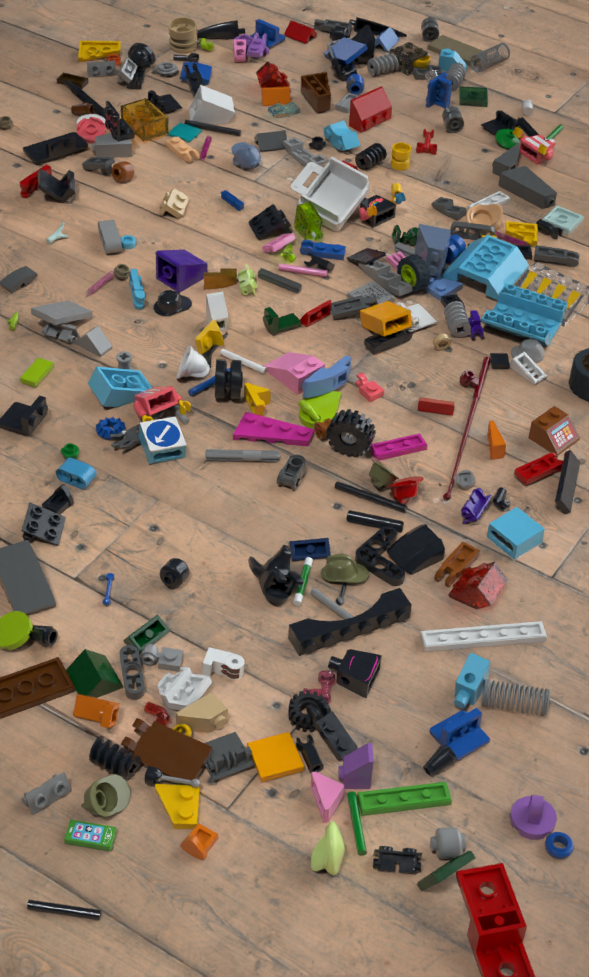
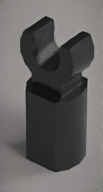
M542 219L536 222L537 231L547 236L551 235L553 239H558V235L562 236L563 234L561 228H555L554 225Z
M307 735L308 743H302L300 738H297L296 747L302 752V757L309 772H320L324 765L315 746H313L312 736Z

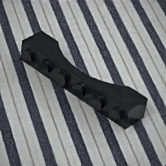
M401 588L382 593L378 601L371 608L355 617L337 621H320L307 618L289 624L288 639L299 656L312 653L315 650L330 647L333 644L350 640L362 634H368L371 631L385 628L394 623L403 622L410 618L412 604Z

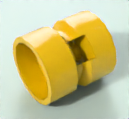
M403 142L393 144L390 166L398 171L407 170L410 166L409 158L412 147Z

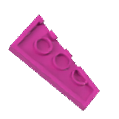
M245 412L233 433V440L248 438L251 442H256L257 439L267 440V443L283 441L286 445L309 446L315 429Z

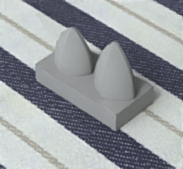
M128 57L124 59L118 72V83L126 81L129 84L138 67Z

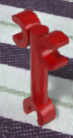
M424 129L423 137L425 142H417L416 153L429 152L432 155H436L437 144H430L431 138L434 137V130L427 132Z

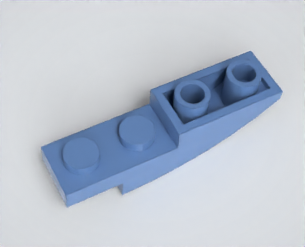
M344 356L328 369L321 367L308 379H305L302 384V397L309 398L323 395L346 384L351 369L352 357Z

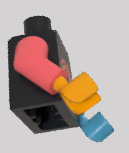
M404 193L396 194L395 198L387 200L379 195H374L368 199L365 197L359 204L361 220L366 221L374 228L395 218L396 206L406 200Z

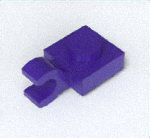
M472 310L468 318L471 326L470 336L474 338L475 334H479L480 337H483L484 329L481 327L478 311Z

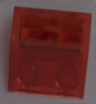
M267 61L256 72L262 88L290 87L287 75L284 72L281 73L274 63L271 64Z
M496 562L483 563L478 567L466 568L461 573L460 579L453 584V589L448 595L451 599L474 609L488 607L493 604L508 579Z

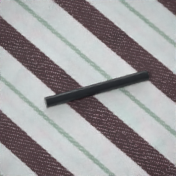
M185 120L184 124L196 128L241 136L242 132L237 129Z
M338 481L335 483V489L403 513L407 511L408 506Z

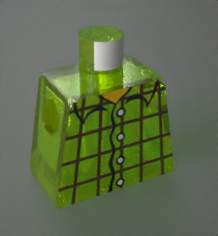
M312 202L297 205L294 229L304 240L315 239L318 241L322 239V219Z

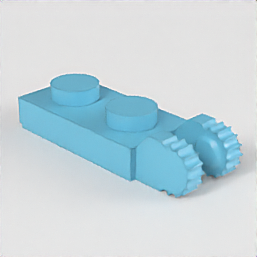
M130 269L129 285L133 304L136 309L142 310L144 308L145 292H143V286H141V276H138L137 269Z

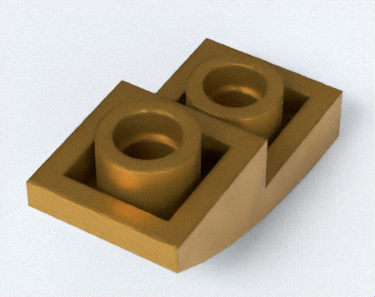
M220 268V272H204V290L220 289L237 284V268Z

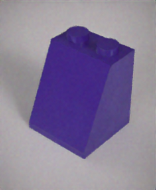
M185 249L156 251V279L171 289L180 293L204 279V272H207L208 263Z

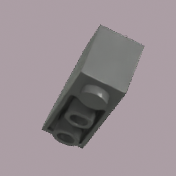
M521 143L511 147V149L493 161V174L500 176L501 172L517 167Z

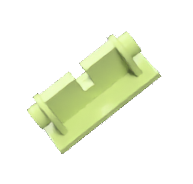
M245 264L246 269L238 273L240 292L243 295L253 292L256 296L255 289L257 284L254 280L256 278L254 271Z

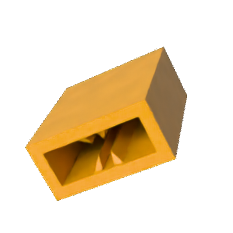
M389 301L360 310L361 326L382 336L412 327L411 310Z

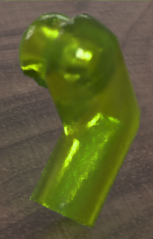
M285 245L281 253L282 258L289 260V262H293L296 259V255L292 251V245Z

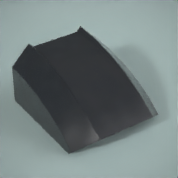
M422 524L395 541L387 549V553L401 568L413 575L444 559L445 547L442 539L427 524Z

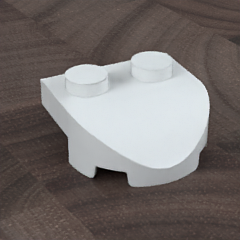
M181 667L180 672L171 675V673H167L159 681L158 689L164 704L168 708L182 710L199 700L212 681L210 676L192 674L190 667Z

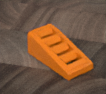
M491 420L489 421L487 432L491 460L504 458L506 443L495 422Z

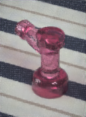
M321 671L318 674L321 689L303 688V693L306 694V690H310V694H313L314 691L318 692L317 696L323 695L329 704L331 702V696L329 695L330 685L335 682V674L331 671Z

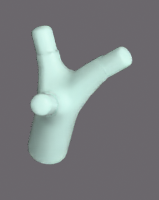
M64 222L61 223L56 232L46 239L48 244L59 238H68V235L61 233L65 225Z

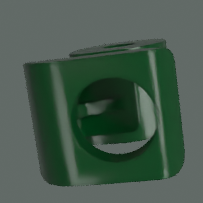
M395 225L392 232L394 243L400 242L405 244L408 241L411 246H416L418 228H410L407 233L403 232L400 238L401 230L399 225Z

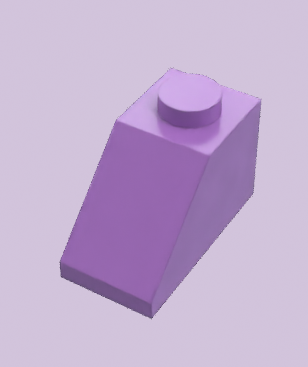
M367 743L343 757V765L338 766V779L343 780L344 789H370L374 764L372 743Z

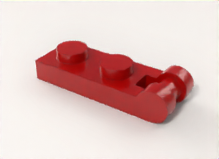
M46 164L40 168L52 175L51 166ZM39 170L20 181L19 184L22 189L20 194L22 198H29L31 193L39 189Z
M551 452L516 468L514 475L525 485H528L556 471L561 472L563 460L557 459L558 456Z

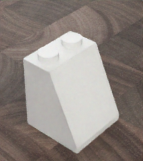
M200 85L189 107L190 120L207 124H228L235 115L232 97Z

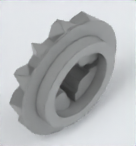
M162 62L156 66V72L160 76L176 75L178 67L171 62Z

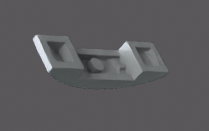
M296 137L283 141V145L289 154L303 166H306L309 162H314L318 165L329 162L321 154L314 156L304 149L303 142Z

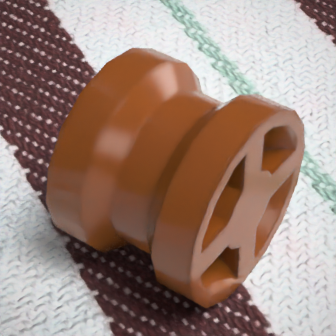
M330 418L325 419L322 423L319 421L314 424L315 434L318 439L323 440L326 438V430L331 422Z

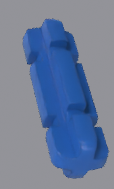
M227 190L221 192V198L237 210L244 209V202Z

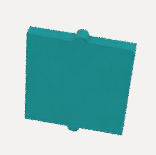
M180 122L175 127H172V130L168 132V136L179 137L183 141L190 143L202 133V129Z

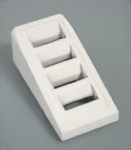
M525 352L519 354L510 362L509 367L533 385L547 378V375Z

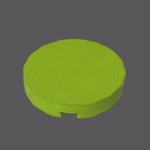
M13 611L0 618V649L14 650L28 640L33 625L25 613Z

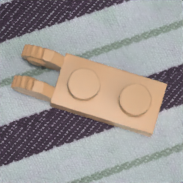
M173 137L165 141L166 147L188 163L192 161V158L195 160L200 158L198 151L191 148L179 137Z

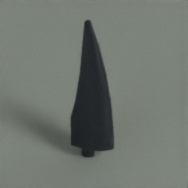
M356 17V21L349 20V23L354 26V31H360L364 26L369 25L372 33L379 35L389 28L386 25ZM392 28L397 37H407V34Z
M238 20L219 23L197 30V38L229 40L238 37L239 34H245V28L239 29Z

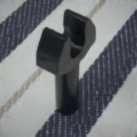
M174 54L173 60L198 63L199 54Z

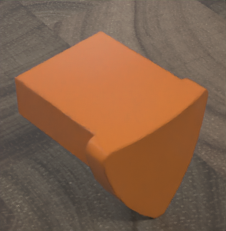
M198 823L180 846L191 856L204 860L207 857L208 851L218 840V833Z

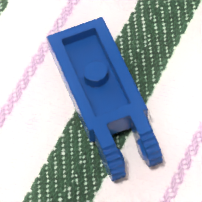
M303 240L300 247L302 255L312 253L320 258L344 260L346 246L325 244L323 242L316 243L312 240Z

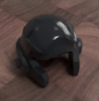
M135 43L128 51V58L138 66L136 70H139V72L145 71L147 67L150 68L156 62L153 50L146 44Z

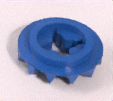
M114 416L112 418L105 417V420L101 419L96 424L97 434L105 439H111L109 435L119 434L126 429L125 422H122L120 418L115 419Z

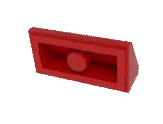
M331 300L306 312L300 319L301 324L307 328L330 315Z
M419 397L417 411L453 415L455 402Z

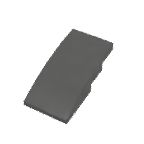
M25 540L1 547L0 585L4 589L13 611H20L26 615H31L56 607L50 586L29 541Z

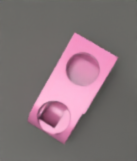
M234 39V62H245L246 40Z

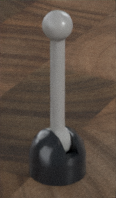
M148 766L145 773V784L147 785L159 784L162 780L189 784L193 788L200 786L198 779L187 780L164 776L159 768Z

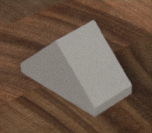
M99 326L87 331L74 341V344L99 357H102L112 349V345Z

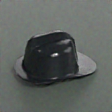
M166 290L159 294L158 301L155 302L153 309L158 315L170 316L190 309L192 301L188 297L180 295L177 291Z

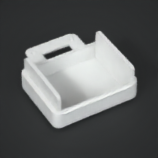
M331 157L330 162L324 168L314 162H309L291 184V189L301 194L298 201L299 212L333 231H339L368 194L370 184L367 175ZM312 172L318 174L308 188L303 186Z

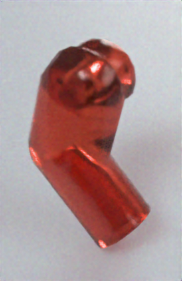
M149 701L146 703L144 712L157 716L155 721L166 726L167 721L170 720L167 710Z

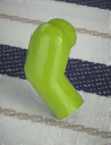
M205 38L200 39V47L207 51L213 50L214 43L209 41L207 44Z

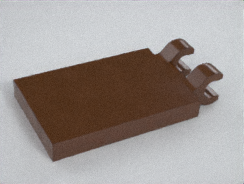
M136 718L132 725L135 728L134 732L141 735L138 742L136 743L126 736L121 742V745L124 746L123 748H126L127 753L133 752L134 758L136 756L141 757V766L145 768L148 766L157 767L164 776L187 780L199 777L213 753V747L156 721L149 726L139 718Z

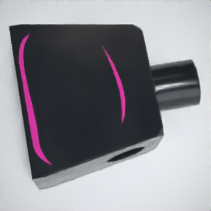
M349 649L343 659L331 656L328 668L337 671L336 682L338 685L367 698L380 671L382 655Z

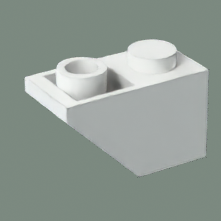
M224 293L206 294V323L208 325L212 320H216L221 332L228 331L229 323Z

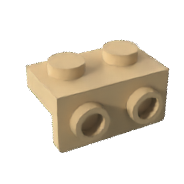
M173 188L170 193L167 192L165 194L164 201L159 207L161 209L159 215L162 216L167 211L180 219L189 197Z

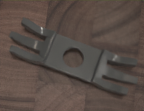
M164 410L159 411L152 417L153 420L160 419L164 414ZM140 424L128 430L124 429L119 434L109 435L112 440L119 441L111 444V446L128 450L140 443L136 432L139 430Z

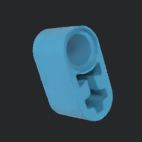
M67 458L56 470V476L60 481L79 489H85L97 476L96 470L91 465L73 458Z

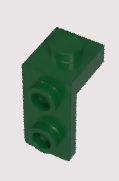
M271 307L264 309V326L271 334L301 325V321L294 313L279 317Z

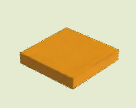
M290 732L247 743V747L249 746L252 751L250 756L255 764L261 783L304 771V764Z

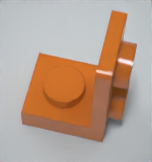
M79 694L76 696L73 716L101 722V727L110 728L116 725L120 703Z

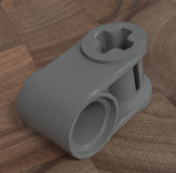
M298 454L290 456L278 474L277 484H283L292 487V490H296L305 475V458Z

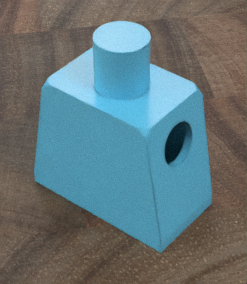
M473 653L469 654L455 683V699L453 703L457 707L465 708L467 703L475 705L483 691L485 679H488L489 660Z

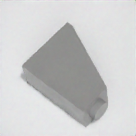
M111 133L95 137V143H92V151L96 152V157H132L131 139L118 142Z

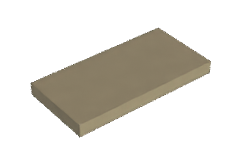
M441 35L427 46L428 50L439 54L442 49L456 51L466 65L471 66V57L483 51L444 35Z

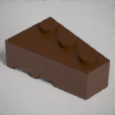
M327 72L301 76L300 91L316 112L330 110L331 92Z

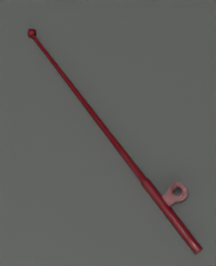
M484 357L478 378L475 377V373L471 370L464 371L460 376L459 382L462 386H473L475 390L449 489L443 495L445 500L451 498V489L489 367V357Z

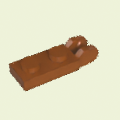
M462 542L442 563V566L435 573L434 579L440 581L445 573L448 572L450 575L446 578L445 585L450 587L456 578H459L479 556L480 550Z

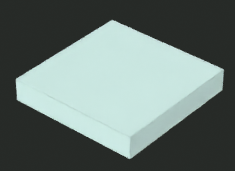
M556 206L542 220L554 225L555 228H561L563 233L569 235L583 222L584 216Z

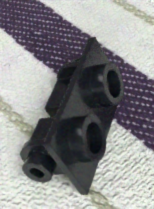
M379 846V849H374L373 855L378 856V859L373 858V868H377V871L394 872L395 863H399V872L416 874V872L421 871V862H417V859H421L422 853H417V849L403 848L402 851H393V847Z

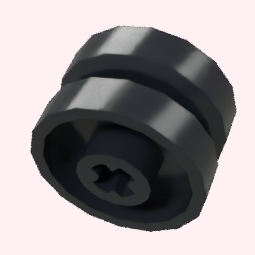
M216 359V399H224L227 388H229L231 399H240L241 388L243 387L242 360H232L230 371H227V361L225 359Z

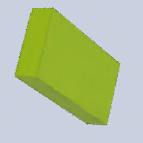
M38 357L20 377V382L37 387L54 368V362Z

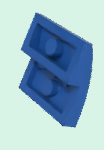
M196 62L183 63L180 74L181 80L187 82L184 65H188L190 73L194 72L192 64ZM196 63L204 84L208 85L212 67Z

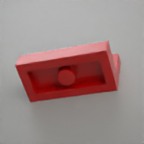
M290 20L284 35L306 44L310 37L316 38L317 32L311 27Z

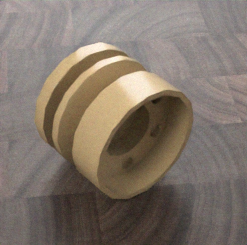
M188 17L172 19L168 25L170 48L179 53H188L195 50L198 46L196 21Z

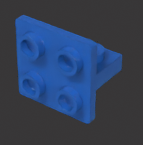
M261 19L256 20L255 33H259L260 39H262L264 34H267L266 46L268 48L285 40V36L279 33V27Z
M444 72L431 80L427 85L426 107L428 108L434 104L445 109L450 106L452 81L447 80V73Z
M478 708L470 712L461 710L434 725L429 730V733L442 747L448 745L454 751L457 757L455 761L460 760L490 741V737L480 728L482 713Z

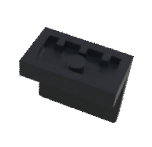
M106 101V107H104L106 129H109L111 135L118 142L135 138V134L123 118L120 119V115L113 105Z

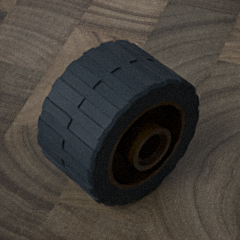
M589 348L581 350L575 355L569 378V387L573 393L588 402Z

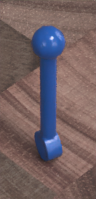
M112 573L106 575L108 582L106 595L102 601L105 606L110 605L111 602L109 596L111 583L114 580V574Z

